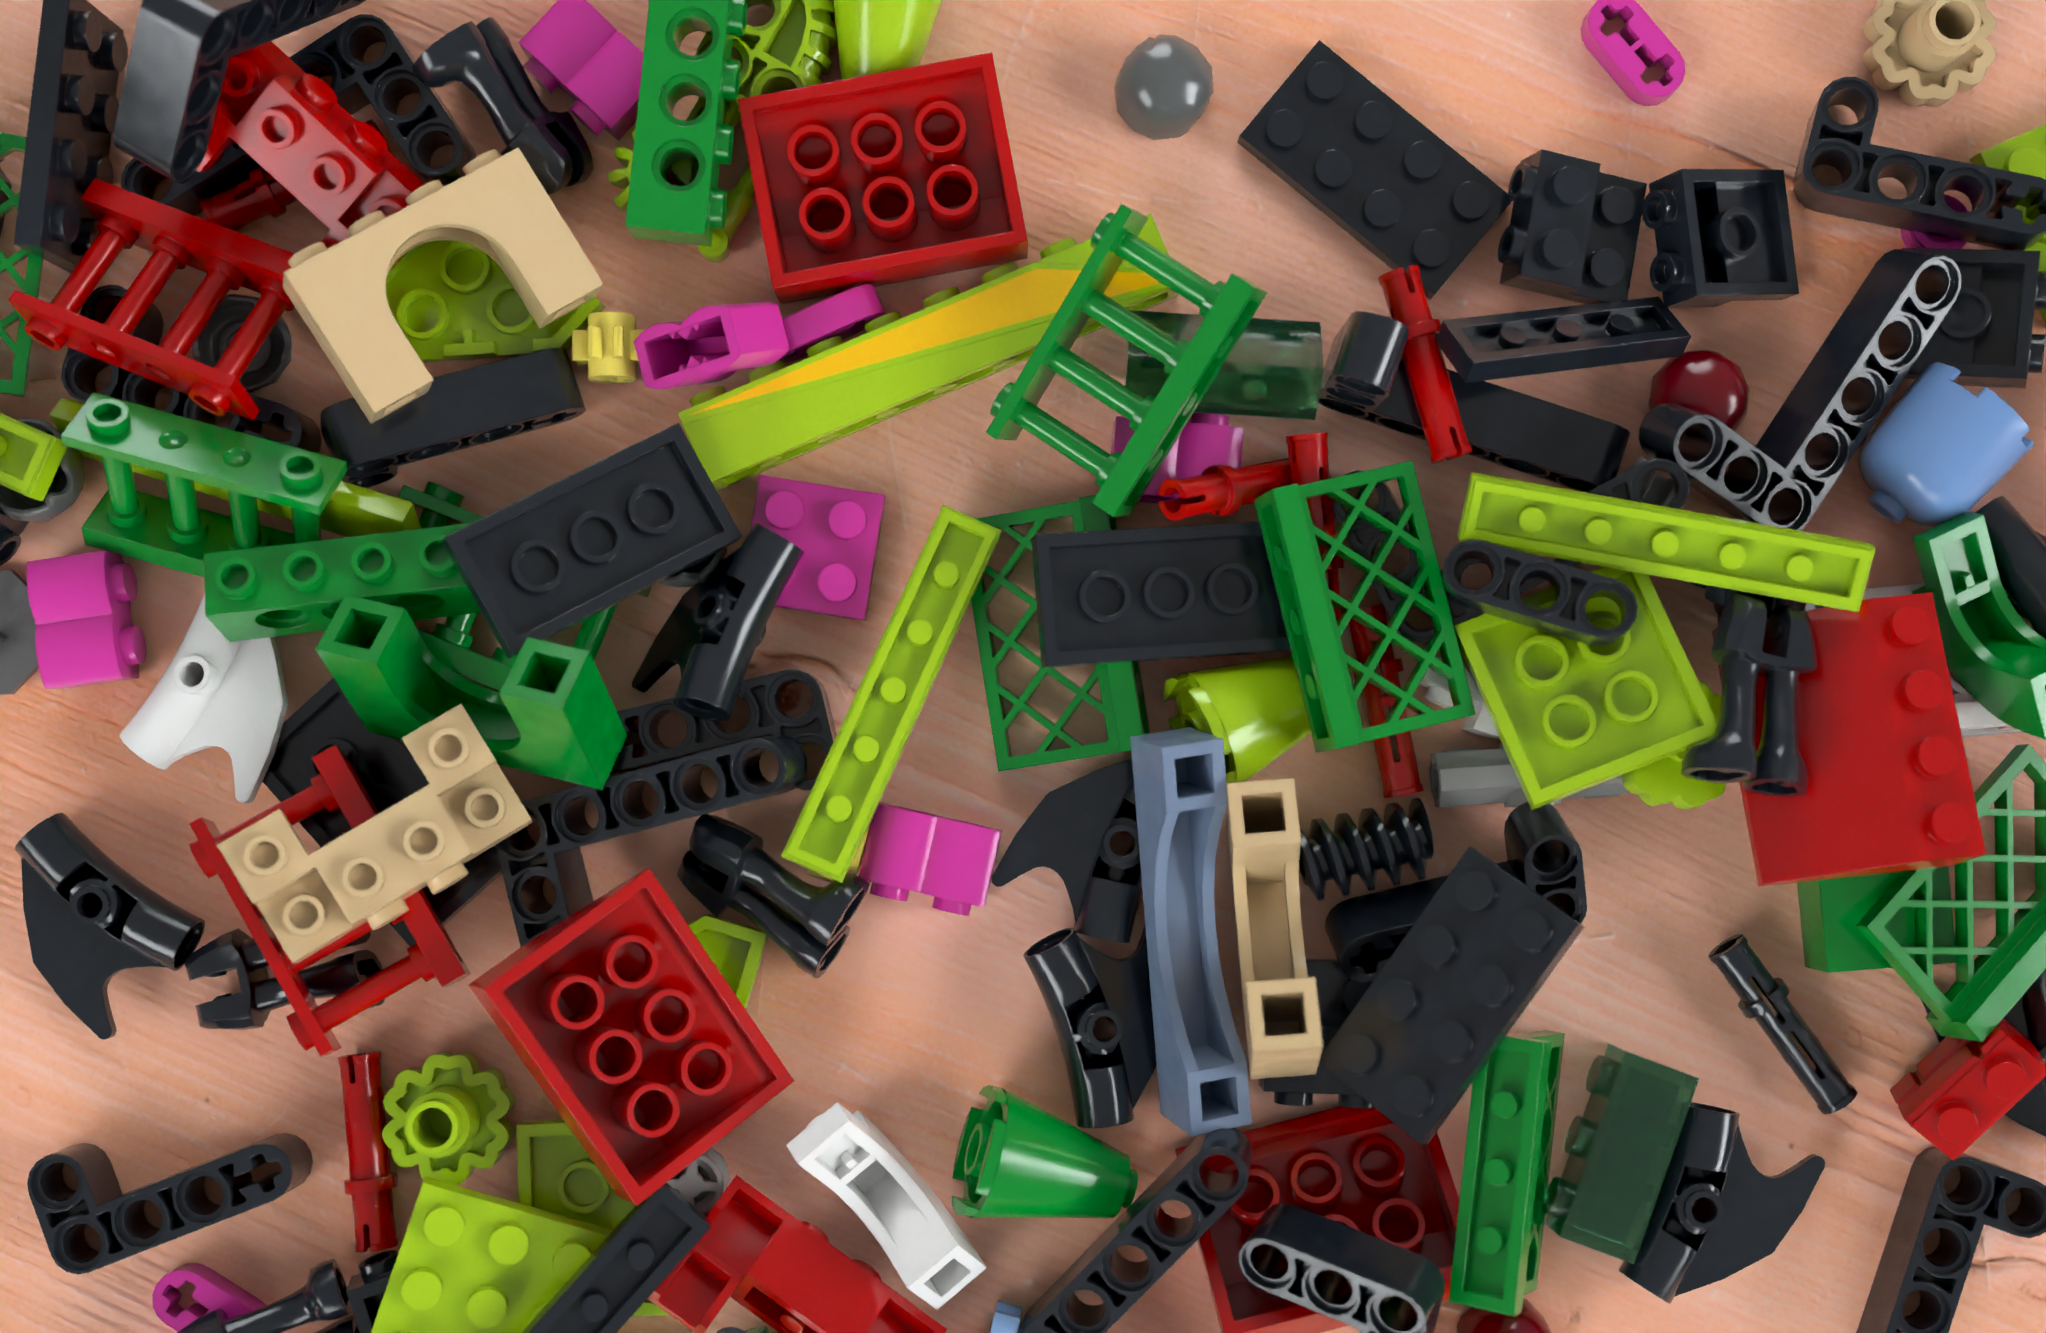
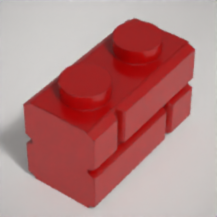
M2003 1018L1983 1042L1945 1037L1916 1065L1918 1069L1915 1072H1908L1890 1089V1092L1895 1102L1899 1105L1898 1108L1904 1120L1946 1156L1955 1160L2046 1077V1062L2040 1056L2034 1044Z

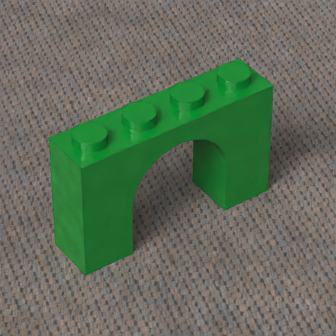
M345 595L315 649L370 733L402 740L404 736L462 704L495 757L497 764L603 790L628 736L590 651L527 637L500 692H496L465 679L439 661L426 646L405 608Z

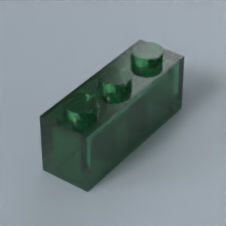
M1130 310L1178 342L1184 338L1191 341L1204 320L1198 314ZM1252 318L1194 412L1315 420L1324 371L1320 322ZM1126 340L1124 386L1144 399L1149 395L1156 398L1169 377L1164 372L1165 364Z
M1608 1043L1605 1055H1598L1588 1072L1586 1090L1591 1092L1583 1117L1576 1116L1568 1129L1564 1147L1565 1152L1569 1153L1562 1176L1561 1178L1554 1177L1547 1188L1543 1205V1212L1548 1215L1545 1224L1559 1237L1634 1264L1699 1078L1680 1069Z

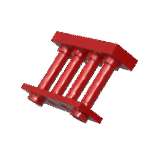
M94 178L81 199L98 221L96 228L99 234L50 303L14 290L8 301L27 322L24 330L34 340L50 349L59 351L64 345L185 393L197 405L215 415L224 416L227 411L254 421L260 409L242 386L239 379L284 311H293L295 309L294 304L283 289L284 272L291 269L288 260L295 254ZM135 245L153 253L104 324L77 314L123 248L131 249ZM186 266H190L206 272L207 275L158 346L131 335L176 269L183 270ZM242 286L262 295L214 368L185 357L230 289L239 290Z
M337 745L312 757L320 774L310 778L311 786L221 834L213 821L203 817L189 823L198 839L189 844L196 862L208 878L218 874L295 1010L294 1013L287 1016V1021L293 1034L304 1050L307 1051L315 1046L320 1056L329 1055L342 1048L331 1030L332 1028L418 979L423 978L425 982H428L436 977L441 987H449L471 974L426 894L421 889L404 899L409 910L391 921L395 926L404 920L414 937L416 944L407 948L409 955L318 1006L299 971L372 931L371 926L366 922L297 964L292 963L257 905L251 902L219 850L218 844L278 809L283 811L291 826L324 808L332 812L340 807L352 829L378 815L379 812L347 755Z

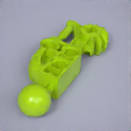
M747 0V9L755 4H764L770 6L775 12L773 18L767 24L759 27H752L746 24L744 36L734 35L731 58L739 60L743 64L738 99L773 93L777 90H790L822 84L819 79L820 76L828 75L833 64L828 58L829 50L837 45V32L833 28L832 23L835 20L833 2L829 0ZM705 34L698 46L696 55L704 53L710 47L713 39L710 34ZM702 97L698 98L686 121L694 120L702 114L705 109L706 100ZM738 99L737 101L727 100L726 125H733L735 127L741 119ZM635 129L632 132L633 140L635 138ZM618 146L614 151V155L618 161L628 168L615 169L609 172L608 180L612 186L623 189L618 193L614 202L620 211H626L633 152L626 147ZM680 159L669 167L667 173L671 168L678 183L681 186H685L696 178L699 164L690 159ZM750 164L736 188H732L727 195L724 229L713 228L712 247L697 245L702 256L710 262H722L730 255V241L753 203L751 198L755 191Z

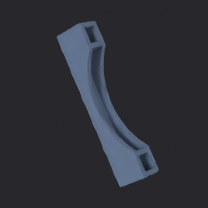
M1191 727L1130 736L1160 1113L1191 1137L1207 1134L1218 1129H1230L1249 1125L1252 1122L1247 1060L1235 1028L1226 994L1215 923L1214 881L1216 852L1221 824L1228 805L1223 738Z

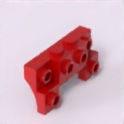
M272 41L229 58L208 148L203 161L197 169L199 173L211 168L227 147L235 141L330 229L320 241L325 244L327 249L351 237L347 229L366 215L381 210L385 217H388L409 206L405 200L406 197L419 187L425 185L387 149L388 144L375 128L365 122L354 119L337 103V95L326 82L315 75L306 74ZM407 251L405 254H403V255L394 263V265L392 266V268H393L409 251Z
M737 1175L706 1216L710 1220L711 1228L647 1298L694 1333H704L729 1297L779 1333H945L947 1330L882 1282L879 1273L872 1266L864 1261L849 1258L829 1243L828 1237L820 1228L812 1223L797 1220Z

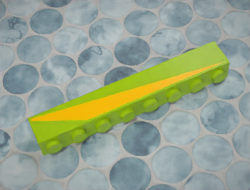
M1151 213L1145 215L1148 217V220L1138 237L1169 256ZM1074 238L1060 240L1044 248L1040 252L1042 259L1019 269L1015 262L1001 265L981 277L984 284L960 293L958 287H952L939 291L923 301L925 309L903 318L900 312L885 314L865 325L867 333L847 342H843L840 336L826 339L813 345L806 351L809 358L787 367L784 366L782 361H777L752 371L748 375L749 383L727 392L724 386H718L693 396L689 400L692 407L678 412V415L691 446L715 489L719 491L1029 360L1094 250L1090 245L1091 239L1079 244L1076 243ZM1123 260L1104 292L1106 296L1134 314L1173 299L1178 295V293L1126 260ZM1089 317L1077 339L1106 326Z

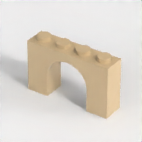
M519 148L501 157L496 149L487 151L463 167L462 170L465 176L445 187L440 180L431 181L409 194L405 199L409 206L388 217H385L381 210L370 213L347 229L351 237L328 249L323 242L312 244L288 260L291 269L284 272L283 289L370 424L429 391L433 382V378L393 317L386 296V277L390 269L403 254L412 248L431 241L451 240L466 243L480 249L501 267L540 329L594 299L604 285Z
M1294 778L1227 783L1226 828L1250 1080L1316 1075L1323 1043L1316 977H1308L1303 940L1299 892L1301 837Z

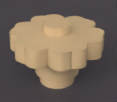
M1879 0L1875 4L1872 14L1863 25L1864 35L1873 43L1863 55V64L1872 73L1873 81L1879 89L1886 91L1899 87L1900 97L1906 105L1911 107L1923 104L1930 107L1941 106L1950 100L1956 92L1969 91L1983 80L1986 68L1993 63L1996 57L1995 48L1985 39L1995 29L1996 19L1991 11L1986 9L1985 0Z

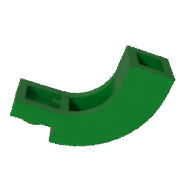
M1966 511L1955 518L1913 536L1925 585L1912 591V594L1931 592L1933 594L1949 670L1967 692L1998 719L2017 730L2046 739V639L2025 623L2007 597L1998 573L1984 515Z

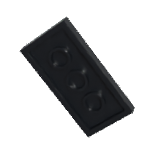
M43 0L14 244L71 273L99 234L96 228L98 221L81 197L94 178L113 184V168L109 160L111 134L114 132L119 108V101L116 97L118 75L126 67L128 47L123 35L124 30L87 0Z
M1320 40L1244 129L1237 141L1238 144L1391 269L1395 270L1403 267L1404 272H1407L1406 268L1408 266L1418 265L1424 292L1429 300H1431L1512 202L1507 192Z
M677 423L445 536L442 543L509 660L520 653L527 637L545 641L737 542L742 535L680 424Z
M1259 522L1036 534L1031 538L1041 668L1291 651Z
M334 678L283 723L274 756L262 781L277 799L282 802L312 785L310 778L320 774L312 757L337 745L347 755L379 813L429 785L428 780L402 740L368 732ZM340 807L332 812L324 808L299 822L320 847L352 830ZM495 845L464 863L463 865L469 874L450 887L434 895L428 886L422 888L443 926L502 874ZM404 920L395 926L391 922L389 923L409 946L416 944Z
M1469 846L1322 1052L1319 1063L1418 1143L1428 1144L1573 944L1584 926L1481 852Z

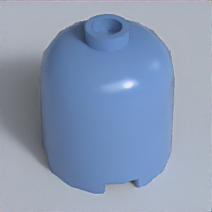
M1940 362L1930 363L1867 436L1860 448L1859 468L1864 481L1874 492L1868 498V502L1876 511L1893 523L1899 524L1906 517L1920 525L1937 526L1966 511L1969 512L2034 446L2032 440L2024 437L2030 430L2028 424L2011 406L1987 387H1984L1975 396L1964 387L1953 382L1961 373L1960 370L1953 366Z

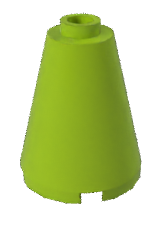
M833 0L841 80L920 66L942 0Z
M1292 655L1183 672L1165 682L1163 691L1164 702L1175 698L1179 714L1168 719L1171 730L1191 727L1223 738L1226 785L1227 783L1246 782L1311 733Z

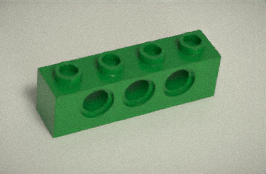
M649 0L625 226L634 238L712 247L713 228L724 229L727 212V191L718 189L720 164L730 165L733 154L734 127L733 125L725 124L727 100L737 101L739 95L741 64L738 60H731L734 35L744 36L747 0ZM702 31L713 37L710 47L700 55L690 56L680 51L682 40L692 32ZM696 95L706 100L704 111L694 120L682 121L673 116V109L676 103L685 96ZM680 159H690L699 164L696 178L688 185L674 186L666 182L667 171L674 162Z
M471 523L204 553L205 616L230 642L326 631L345 595L405 608L412 621L482 613L442 543L445 536Z

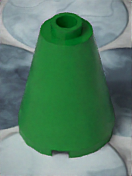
M988 1085L981 1089L979 1094L988 1098V1101L983 1110L971 1107L961 1133L954 1162L952 1178L964 1181L963 1198L952 1196V1206L956 1214L970 1218H1114L1122 1207L1128 1208L1131 1205L1137 1189L1138 1175L1136 1170L1131 1169L1130 1159L1127 1154L1003 1088Z

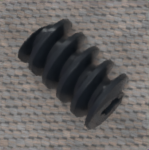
M1413 798L1411 800L1408 816L1398 802H1393L1386 805L1383 822L1373 808H1364L1359 816L1358 828L1348 813L1336 815L1333 834L1322 818L1312 819L1308 839L1300 828L1299 869L1304 884L1309 886L1318 901L1325 899L1327 880L1332 879L1343 896L1350 895L1352 875L1356 874L1360 876L1368 891L1374 890L1377 870L1384 869L1393 885L1400 884L1402 865L1405 864L1410 865L1418 880H1423L1426 878L1427 860L1432 859L1434 854L1430 822L1420 798Z

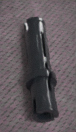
M1743 934L1734 935L1721 942L1710 952L1708 957L1717 965L1741 999L1738 1007L1745 1017L1749 1019L1755 1018L1782 1055L1784 1061L1790 1066L1800 1082L1816 1101L1817 1107L1823 1114H1831L1846 1107L1854 1100L1858 1092L1847 1081L1836 1063L1822 1046L1818 1037L1812 1032L1787 996L1790 990L1783 979L1772 977L1749 946L1748 940ZM1750 977L1753 979L1759 990L1762 992V994L1767 998L1769 1003L1775 1009L1777 1013L1776 1016L1773 1015L1768 1005L1765 1003V1001L1760 997L1758 992L1752 986V984L1749 981ZM1790 1032L1793 1034V1036L1796 1038V1040L1799 1042L1801 1047L1804 1049L1806 1054L1809 1056V1058L1816 1066L1815 1070H1813L1811 1065L1808 1063V1061L1797 1048L1795 1043L1789 1037Z

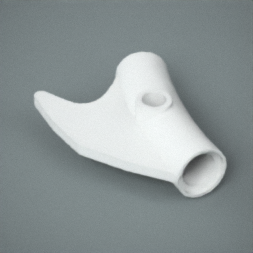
M204 593L194 619L171 663L149 697L121 731L119 737L122 742L137 756L162 770H167L173 762L184 756L210 747H221L229 753L232 759L236 800L246 804L253 802L274 756L288 708L280 654L275 637L230 642L205 616Z

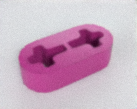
M1598 0L1584 17L1581 26L1582 41L1588 51L1633 102L1643 106H1655L1666 101L1681 85L1685 75L1684 60L1676 47L1635 0ZM1619 16L1625 23L1619 32L1620 34L1614 32L1608 37L1605 36L1600 30V27L1605 22V18L1610 21ZM1658 63L1663 67L1665 73L1660 78V82L1655 80L1647 85L1640 76L1645 71V66L1651 68Z
M864 284L851 288L783 318L782 321L790 349L778 361L787 363L807 356L806 351L813 345L832 337L840 336L842 340L865 330V325L872 320L885 315V309L874 285Z
M187 1263L167 1273L156 1284L152 1294L153 1308L157 1317L177 1332L198 1318L219 1308L230 1319L267 1306L262 1300L211 1268L199 1263ZM187 1282H192L196 1286L192 1297L199 1303H194L184 1309L178 1304L182 1294L175 1287L179 1288Z

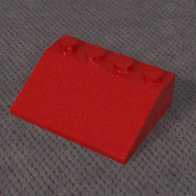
M992 52L738 99L772 288L780 304L839 294L864 284H872L874 287L1028 258V239Z
M1932 592L1865 599L1861 602L1859 612L1831 607L1808 610L1807 614L1815 641L1817 670L1799 675L1796 692L1799 751L1808 771L1807 793L1795 797L1768 796L1747 791L1742 787L1743 781L1739 782L1758 887L1946 867L1986 855ZM1717 628L1712 631L1713 642ZM1718 664L1720 680L1722 685L1721 665ZM1759 676L1757 677L1755 708L1756 751L1760 744L1763 727L1765 677Z
M644 869L540 934L469 984L471 990L617 1196L635 1206H638L794 1082L792 1076L650 869Z
M1343 1106L1243 1131L1250 1141L1253 1152L1247 1188L1241 1197L1198 1239L1222 1333H1321L1348 1326L1345 1323L1262 1290L1252 1284L1243 1274L1239 1265V1252L1265 1210L1274 1204L1280 1203L1298 1206L1429 1259L1441 1271L1445 1281L1442 1301L1449 1300L1460 1200L1437 1132L1428 1144H1420L1376 1108L1362 1109ZM1188 1146L1176 1148V1157H1178ZM1216 1154L1204 1159L1209 1169L1216 1173L1227 1174L1237 1169L1234 1161L1225 1155Z

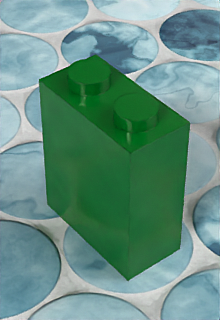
M1948 866L1937 867L1932 872V900H1951ZM1904 871L1797 882L1805 967L1827 973L1893 968L1856 925ZM1914 893L1908 900H1914ZM1901 907L1884 926L1900 946H1915L1914 907ZM1932 908L1933 946H1956L1952 908ZM1908 954L1915 961V954ZM1933 954V965L1956 963V956L1954 954Z

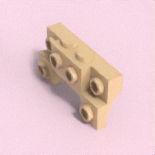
M462 704L402 738L428 780L429 785L315 852L308 853L285 814L280 809L217 845L251 902L257 905L292 963L297 964L366 922L369 923L373 931L390 923L409 910L404 899L426 886L429 887L433 895L450 887L469 874L463 865L464 863L532 823L531 817Z

